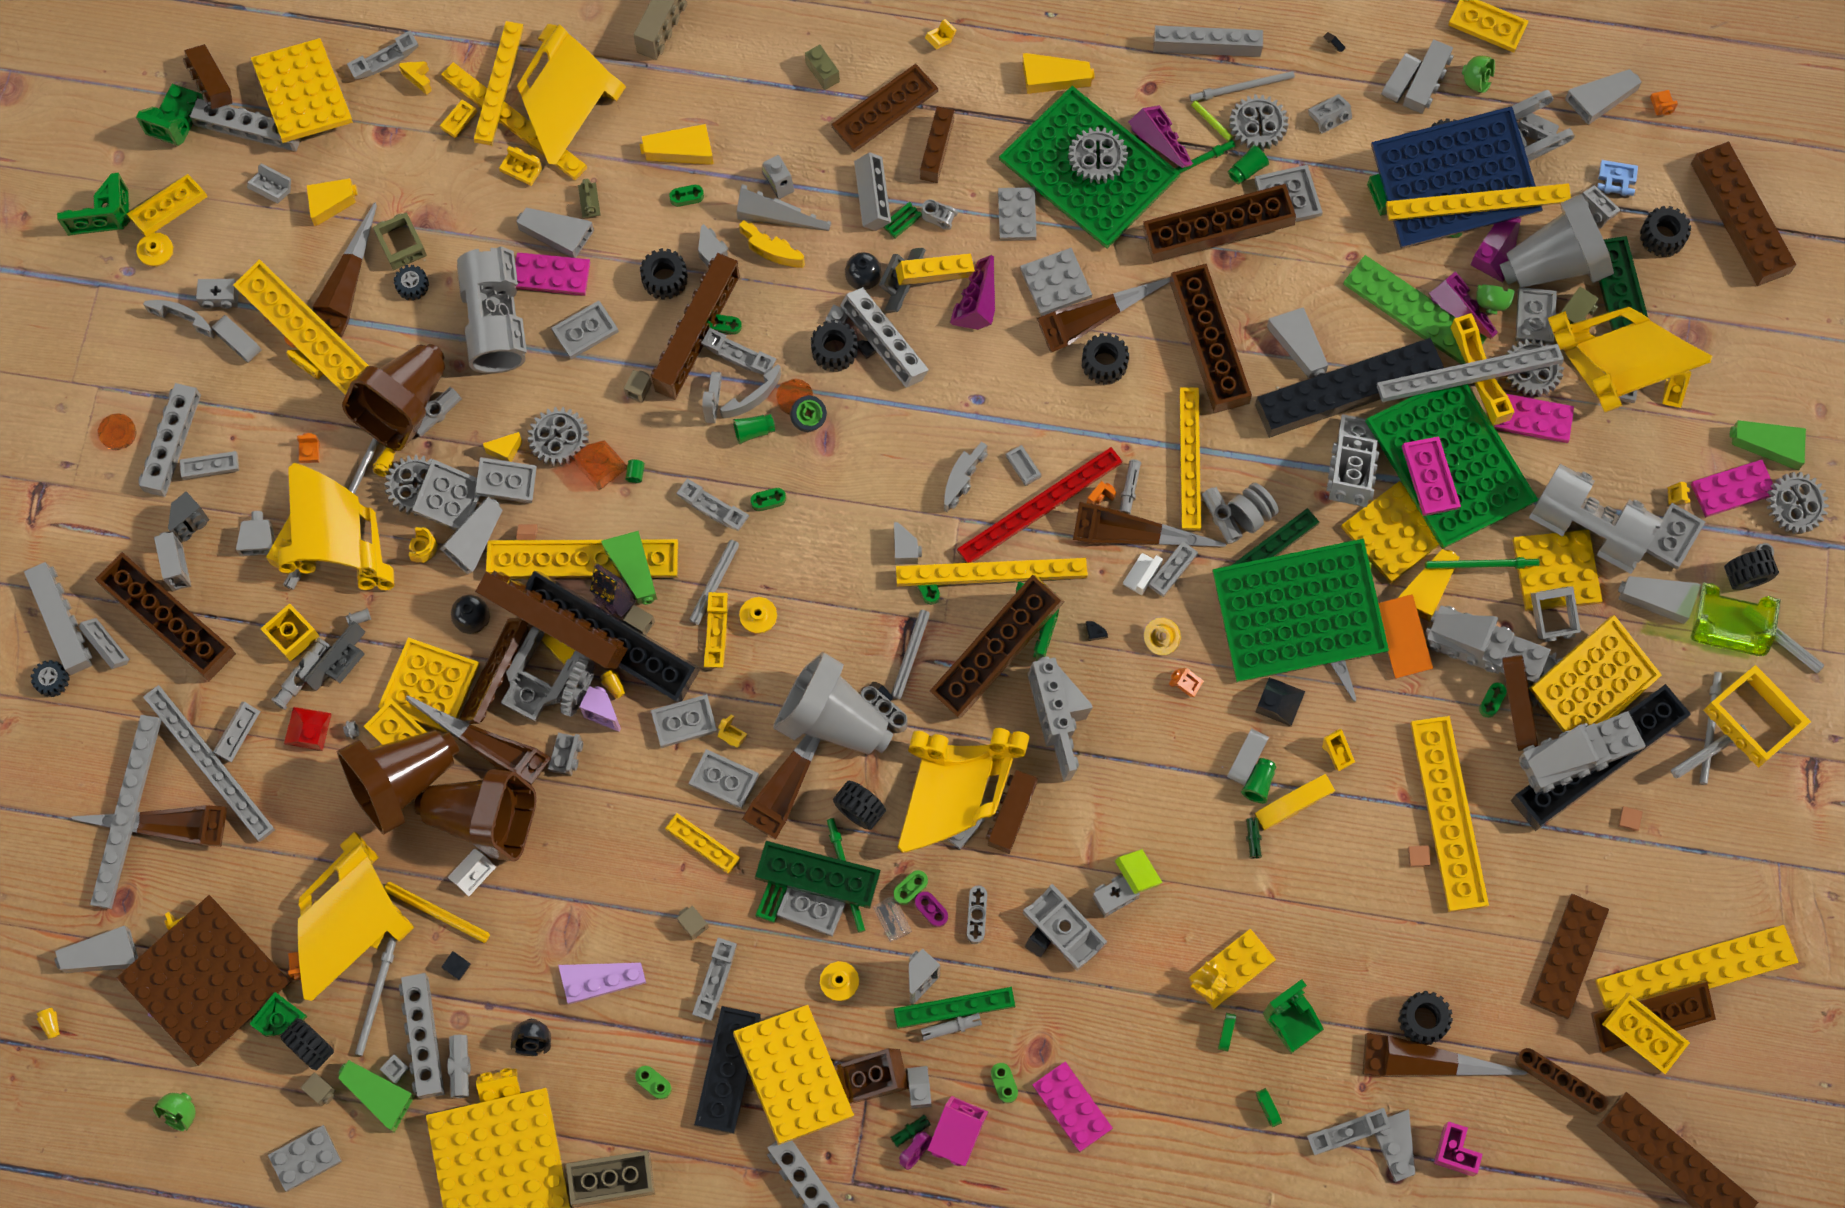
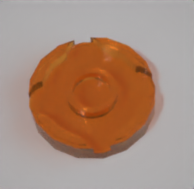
M791 379L785 381L777 390V404L783 412L790 415L794 402L803 396H813V391L810 385L803 380Z
M120 413L111 414L104 418L98 428V437L101 443L111 450L127 448L135 440L137 434L132 419Z

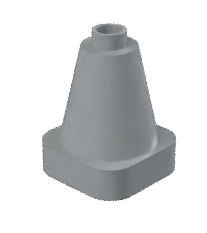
M1582 194L1561 202L1562 214L1506 253L1508 261L1500 264V268L1508 285L1517 281L1521 288L1587 274L1592 283L1614 274L1606 244Z
M821 652L803 668L775 720L773 728L792 740H796L802 734H806L868 755L874 749L880 753L884 752L893 737V733L887 730L888 721L840 676L844 664Z

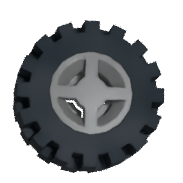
M405 265L404 269L401 267L399 269L400 272H396L394 285L402 298L405 297L406 300L411 298L414 301L416 297L420 299V296H424L426 294L425 291H428V278L424 270L419 266L411 265V267H408V265Z
M42 661V665L39 663L37 664L38 668L32 670L34 674H31V683L40 694L46 697H55V694L59 696L61 694L60 691L64 692L66 690L64 687L69 685L67 682L70 680L68 672L57 661Z

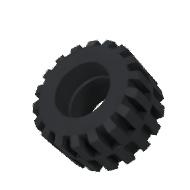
M1661 206L1660 209L1655 208L1653 212L1648 214L1640 230V240L1644 241L1642 245L1644 248L1648 247L1647 251L1650 253L1653 251L1656 256L1661 254L1662 257H1666L1667 254L1673 256L1675 253H1679L1691 234L1689 218L1686 219L1685 213L1681 214L1680 209L1674 210L1672 206L1668 208ZM1657 227H1667L1673 232L1674 236L1667 237L1662 235Z
M661 248L658 252L655 250L651 251L652 255L647 254L645 256L646 260H642V266H640V275L644 289L647 290L649 295L653 294L654 298L661 297V300H665V297L672 299L673 295H680L679 291H684V285H687L688 282L686 264L682 256H678L676 251L672 253L671 249L663 251V248ZM661 269H670L674 272L667 279L654 277L655 273Z
M831 320V323L823 322V326L819 325L817 331L814 330L812 333L813 337H811V351L814 361L816 360L818 366L822 365V369L830 368V371L834 372V369L842 371V367L847 369L849 363H854V358L857 357L858 344L853 328L850 329V325L847 323L843 325V321L835 323V320ZM832 340L841 341L845 345L837 352H831L824 348L825 344Z
M1100 333L1099 337L1093 336L1092 341L1089 339L1083 348L1082 369H1084L1085 375L1089 374L1088 379L1091 381L1095 379L1097 384L1099 382H1103V385H1107V382L1113 384L1115 379L1119 381L1122 375L1124 376L1129 361L1128 347L1124 346L1125 342L1123 340L1119 341L1117 335L1112 337L1111 333H1108L1107 336H1104V333ZM1101 353H1108L1116 361L1109 365H1103L1095 357Z
M1757 550L1732 559L1724 566L1733 590L1757 587L1771 581L1779 574L1770 550Z
M848 780L833 798V802L838 810L864 829L872 830L886 812L883 803L873 793L854 781Z
M1423 991L1422 993H1415L1407 999L1399 1011L1400 1017L1398 1018V1022H1401L1400 1029L1405 1031L1404 1036L1406 1038L1409 1036L1412 1042L1417 1041L1420 1044L1427 1043V1045H1431L1446 1035L1451 1028L1450 1024L1453 1018H1451L1452 1009H1448L1450 1005L1448 1002L1444 1003L1442 996L1437 997L1435 992L1429 994L1428 991ZM1418 1008L1431 1010L1436 1017L1435 1027L1431 1029L1421 1027L1415 1020V1011Z
M297 1018L280 1035L283 1043L313 1070L317 1071L334 1053L333 1048L303 1019Z

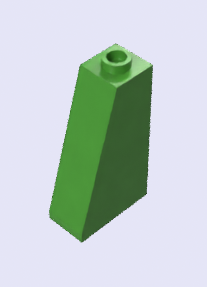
M1737 420L1735 425L1730 428L1729 436L1732 438V445L1795 470H1800L1805 464L1806 428Z
M639 531L602 540L604 551L638 604L648 605L657 600Z
M348 1060L346 1064L344 1063L341 1066L338 1078L389 1130L395 1133L415 1096Z

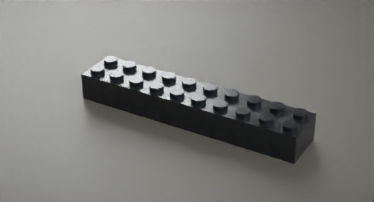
M1430 337L1258 396L1255 407L1268 437L1271 438L1381 400L1377 389L1378 382L1443 369L1444 366Z
M534 571L525 589L538 592L542 595L541 599L557 603L559 605L558 609L569 610L575 614L574 618L588 621L591 623V628H599L608 633L607 637L617 638L624 642L623 646L627 648V651L618 667L678 702L683 701L698 675L700 667L542 572Z
M1666 684L1628 711L1646 745L1644 749L1609 762L1608 767L1603 770L1597 771L1595 769L1583 778H1579V776L1573 778V781L1566 785H1556L1553 790L1546 793L1542 791L1536 794L1529 784L1511 799V802L1535 831L1539 830L1655 744L1691 715Z

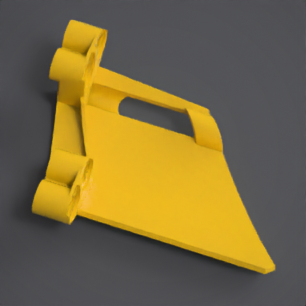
M547 24L538 37V41L543 43L517 87L548 164L556 165L601 95L617 102L626 86L609 73L560 24ZM546 52L549 61L531 88H529L527 79Z
M1631 307L1570 324L1566 311L1548 317L1550 327L1560 350L1566 353L1577 371L1598 397L1604 413L1623 406L1619 396L1711 363L1713 357L1660 327ZM1619 316H1623L1633 322V324L1598 337L1591 335L1589 332L1591 327Z
M293 463L288 467L292 545L278 551L279 571L282 573H292L298 569L301 573L308 574L316 570V561L332 562L356 568L358 588L361 590H371L375 586L385 591L393 589L395 586L394 569L382 562L375 511L371 507L367 508L361 505L358 496L331 478L301 464ZM360 517L370 521L372 543L361 540Z
M995 728L988 745L954 746L948 745L949 739L943 735L934 734L929 736V734L923 731H914L908 751L912 755L921 758L898 843L899 850L905 853L938 843L975 826L978 820L994 815L1013 758L1025 756L1030 738L1029 735L1020 731L1010 733L1006 729ZM999 775L993 802L981 806L988 777Z
M355 831L340 844L344 852L299 898L298 952L302 991L305 1000L313 1001L386 931L400 942L415 928L392 903L372 864L379 858L378 855ZM337 871L338 882L313 904L311 894Z

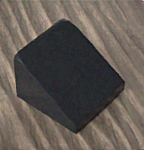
M1037 927L1029 937L1025 948L1035 955L1042 957L1051 941Z
M452 951L441 968L460 981L471 963Z

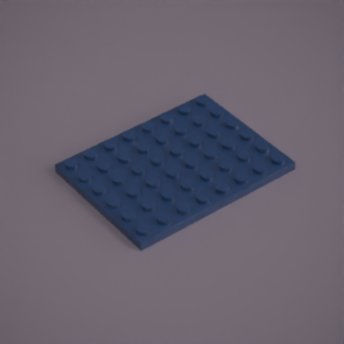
M1512 106L1371 143L1387 201L1536 187ZM1542 206L1394 220L1393 223L1400 248L1532 215L1542 212L1543 209Z

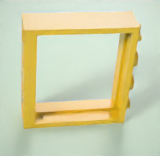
M1754 665L1703 710L1758 768L1811 723L1757 665ZM1745 681L1793 728L1788 735L1767 753L1720 705L1725 698Z

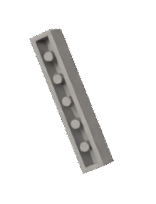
M1155 25L1153 52L1261 57L1263 30Z
M44 562L24 571L64 669L70 675H73L92 666L90 662L92 655L89 649L83 645V642H85L81 631H77L76 626H78V622L75 616H71L69 612L72 608L69 601L64 599L62 595L65 591L61 583L56 581L58 575L53 566L50 567Z

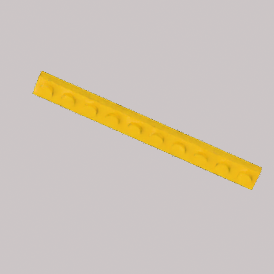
M453 62L441 74L442 78L482 108L487 88ZM504 102L499 122L545 157L532 123ZM568 150L564 151L555 165L573 180H576L587 169V165Z
M1569 183L1387 201L1386 208L1388 221L1554 205L1571 199Z
M1086 558L896 566L897 587L1027 581L1032 575L1037 576L1040 580L1083 579L1088 577Z

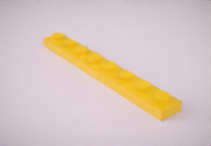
M505 22L476 128L474 143L491 146L493 144L522 37L523 24Z
M1180 387L1181 530L1201 531L1199 388Z

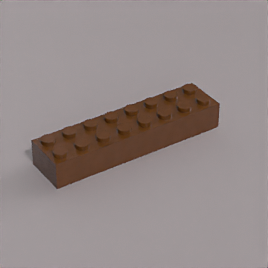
M1728 141L1696 153L1691 165L1756 285L1760 286L1789 275L1797 264L1730 142Z
M1285 183L1143 221V232L1152 261L1155 263L1294 226L1296 214Z
M718 252L715 258L710 260L709 270L702 275L699 289L696 288L693 292L691 304H687L683 319L678 321L674 336H670L666 351L661 353L660 362L657 367L653 368L651 373L655 392L673 400H676L704 347L701 343L710 327L707 320L715 326L718 320L715 318L716 315L721 314L740 278L738 261Z
M1207 263L1172 272L1169 283L1213 412L1218 413L1250 404L1252 394Z
M123 552L95 578L96 582L208 682L236 655L234 650Z
M495 570L493 572H485L475 591L476 593L601 666L617 669L627 651V648L623 646L624 642L617 638L607 637L608 633L599 628H591V623L584 619L574 618L575 614L569 610L558 609L559 605L557 603L541 599V594L525 589L527 586L518 581L509 580L510 576L507 574L499 573Z
M1032 575L932 687L930 692L957 717H963L1065 601L1037 576Z
M1627 1092L1617 1099L1596 1125L1693 1208H1755L1759 1203Z

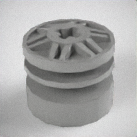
M1258 483L1250 484L1248 488L1243 490V495H1237L1228 503L1231 515L1235 521L1249 533H1255L1264 525V521L1271 520L1279 512L1273 497Z

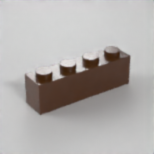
M203 44L184 50V65L186 69H190L189 72L192 80H196L198 91L203 92L202 96L205 103H209L211 109L232 104L231 90L206 45Z
M936 107L920 168V180L938 183L954 123L953 109Z
M1018 770L1015 771L1014 775L1010 774L1007 781L1009 789L1007 793L1003 792L1000 799L1002 807L1000 811L996 810L993 817L995 825L993 829L989 828L986 835L989 847L1010 854L1037 785V777Z

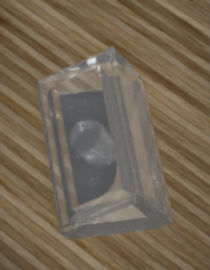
M888 897L873 907L890 942L912 932L894 897Z

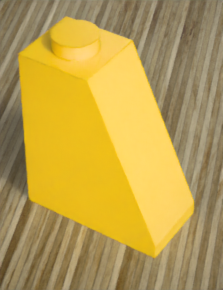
M350 178L307 185L310 217L314 226L320 225L356 203L355 196L358 195L357 186L352 184Z

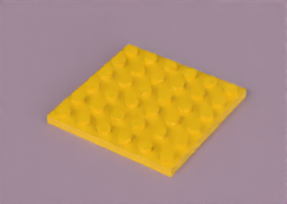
M547 1088L426 1115L443 1208H571Z

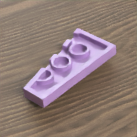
M641 963L558 965L568 1005L646 983Z

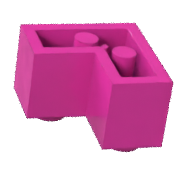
M1449 1121L1444 1124L1434 1164L1469 1176L1478 1174L1483 1154L1463 1148L1468 1127Z

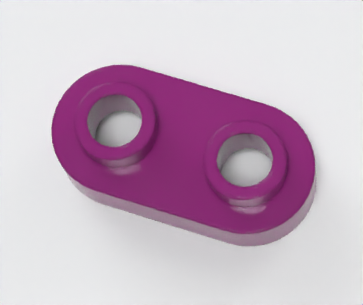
M921 892L916 896V908L932 926L942 927L947 923V910L931 893ZM923 900H927L929 904L927 906H923L921 902ZM935 915H941L942 919L939 921L935 920Z
M926 1132L916 1134L912 1144L900 1154V1165L906 1170L911 1169L928 1149L932 1137Z

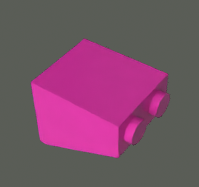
M951 1096L944 1107L928 1151L932 1152L931 1154L935 1157L949 1159L956 1166H966L988 1111Z

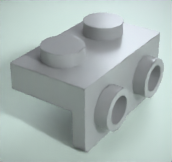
M261 163L258 166V173L247 182V188L278 204L291 192V178Z

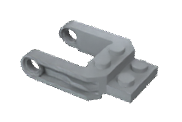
M1542 91L1513 105L1516 120L1549 105L1554 100L1550 91ZM1571 128L1527 146V142L1520 131L1528 162L1569 143L1575 137Z
M533 626L506 672L510 688L501 704L536 722L545 706L560 703L563 691L567 686L566 683L569 681V675L583 654L575 650L571 659H568L553 687L529 673L523 672L545 632Z

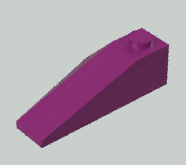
M1160 105L1142 108L1128 121L1136 135L1180 167H1189L1193 164L1185 147L1178 143L1177 139L1179 136L1176 132L1172 131L1170 127L1172 122Z
M1521 217L1494 224L1475 253L1470 265L1503 283L1505 277L1500 264L1508 261L1506 253L1516 247Z
M992 255L977 261L974 267L975 271L969 277L971 282L966 289H963L961 293L963 298L960 304L956 303L950 320L952 325L976 330L992 325L995 313L994 256Z
M1456 271L1429 293L1431 300L1436 305L1438 304L1456 318L1472 313L1479 332L1487 338L1491 339L1498 333L1488 316L1479 311L1477 300H1473L1468 294L1470 291L1469 287Z

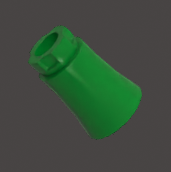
M1253 145L1228 170L1229 177L1239 185L1259 170L1268 166L1269 160L1259 147Z
M771 414L733 419L734 431L739 444L775 432V424Z
M1264 758L1258 760L1241 791L1245 798L1256 803L1263 804L1267 802L1269 789L1275 775V763Z

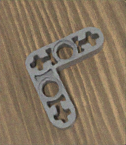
M711 372L709 392L704 391L702 408L706 423H716L722 381L721 372Z

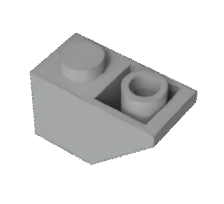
M703 224L700 230L698 252L700 259L708 267L710 260L715 258L717 252L728 257V247L723 241H719L716 238L717 236L711 228L708 229Z

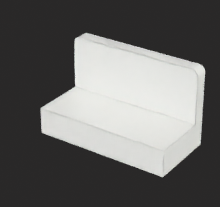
M1142 553L1123 581V585L1143 595L1149 582L1161 567L1163 559L1157 555L1152 559Z
M473 849L448 876V879L455 883L466 895L470 896L496 866L485 855Z

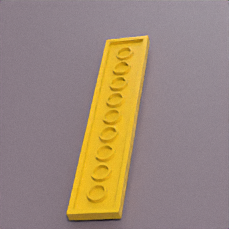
M260 259L233 284L345 395L350 383L365 367L369 366Z
M641 539L651 578H678V539ZM488 540L486 571L493 572L495 570L499 573L503 572L510 576V579H530L534 571L542 572L552 579L593 578L594 568L610 578H622L604 551L602 540Z
M1450 716L1411 721L1410 725L1448 912L1488 907L1489 903Z
M1784 925L1599 978L1595 980V983L1606 1009L1618 1005L1626 993H1629L1635 999H1640L1701 980H1706L1709 989H1713L1795 965L1799 962Z

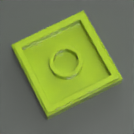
M1143 849L1120 856L1114 860L1134 894L1157 887L1163 883Z

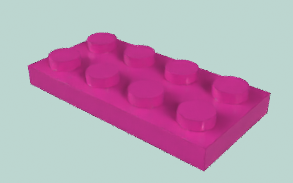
M517 252L515 266L518 285H516V289L585 296L591 263L590 259Z
M1507 394L1515 412L1510 421L1494 425L1495 430L1563 443L1569 442L1574 406Z
M1439 436L1403 443L1402 450L1423 516L1459 509L1461 507Z
M1763 460L1695 480L1691 483L1705 518L1772 497L1767 492L1774 490L1771 487L1773 482Z
M1066 1061L1032 1084L1079 1153L1113 1129Z

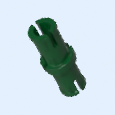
M1253 818L1246 819L1248 832L1246 841L1249 842L1250 859H1254V857L1256 859L1262 858L1260 845L1262 835L1259 834L1258 818H1254V820Z
M922 1115L910 1125L908 1123L904 1125V1129L891 1136L890 1138L894 1145L898 1148L901 1144L910 1138H914L916 1134L931 1126L929 1120L926 1119L927 1117Z

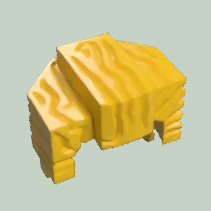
M416 527V538H412L409 545V550L411 551L409 552V557L411 561L425 563L435 556L438 544L427 528Z
M1206 961L1191 988H1194L1196 993L1213 1002L1216 996L1220 997L1228 982L1224 978L1229 971L1216 963L1211 965Z

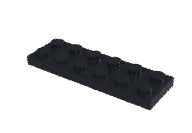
M721 1006L694 1126L735 1134L748 1069L733 1032L760 1022L761 1014Z

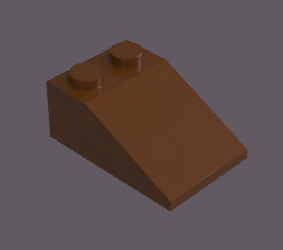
M887 1048L837 1065L841 1085L849 1104L909 1089L900 1049Z

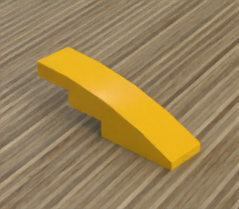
M1324 774L1254 814L1259 819L1258 822L1263 831L1333 794L1335 789L1327 775Z

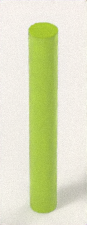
M1196 100L1191 104L1228 142L1233 139V136Z

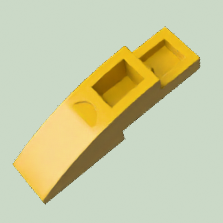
M745 220L739 224L740 233L749 239V249L756 254L784 266L798 268L805 266L804 255L799 250L791 248L785 239L781 240L776 236L771 240L767 234L760 233L754 224L747 223Z

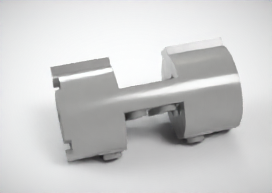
M500 246L498 248H490V251L479 252V249L466 252L457 259L460 296L462 302L467 303L469 324L465 327L469 366L474 371L490 374L514 370L525 362V353H527L523 319L517 317L515 312L514 296L517 292L516 285H518L514 251Z
M1559 464L1529 518L1561 536L1564 535L1571 522L1575 521L1605 538L1597 556L1631 574L1636 567V563L1640 562L1651 544L1656 530L1661 526L1663 519L1647 511L1644 508V504L1640 501H1631L1630 499L1619 515L1616 514L1617 511L1615 509L1599 505L1600 502L1593 497L1586 498L1595 482L1590 474L1575 472Z

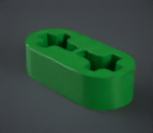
M700 185L675 188L669 194L670 202L676 207L699 203L704 199V190ZM694 191H697V197L694 196ZM676 195L680 196V200H676Z
M717 314L715 318L718 319V323L722 324H717L715 327L707 320V323L710 324L709 328L720 333L734 335L738 334L742 329L741 320L737 317ZM733 322H736L737 326L734 329H731L730 325H732Z
M781 488L757 492L751 497V506L755 511L780 507L786 502V493ZM775 494L781 496L779 501L776 500ZM758 498L762 501V505L756 503Z
M936 584L917 586L925 603L933 605L939 601L940 592ZM927 589H930L932 594L936 593L934 599L927 597Z
M1496 682L1489 687L1479 707V712L1483 717L1491 718L1496 714L1507 693L1505 685ZM1499 688L1500 694H1498V696L1495 699L1493 698V695L1495 693L1494 690ZM1492 702V710L1487 712L1485 706Z
M1226 1012L1218 1050L1229 1051L1236 1020L1235 1014Z
M1264 1088L1257 1091L1256 1097L1270 1126L1273 1128L1282 1124L1280 1115L1267 1089Z

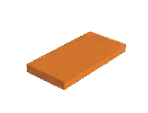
M1413 594L1378 603L1395 679L1433 669Z

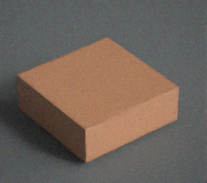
M519 524L516 533L517 540H536L538 524Z
M1623 806L1618 827L1639 831L1643 811Z
M1429 846L1408 847L1410 867H1429L1431 865Z

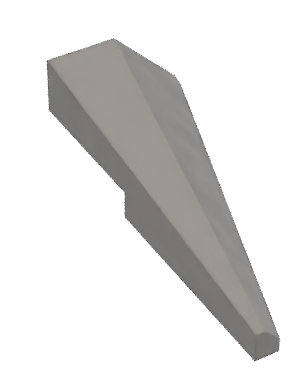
M742 184L737 206L738 220L826 231L830 229V221L826 222L816 219L814 214L810 216L801 213V209L777 198L765 197L760 191L757 193L749 191L746 185Z

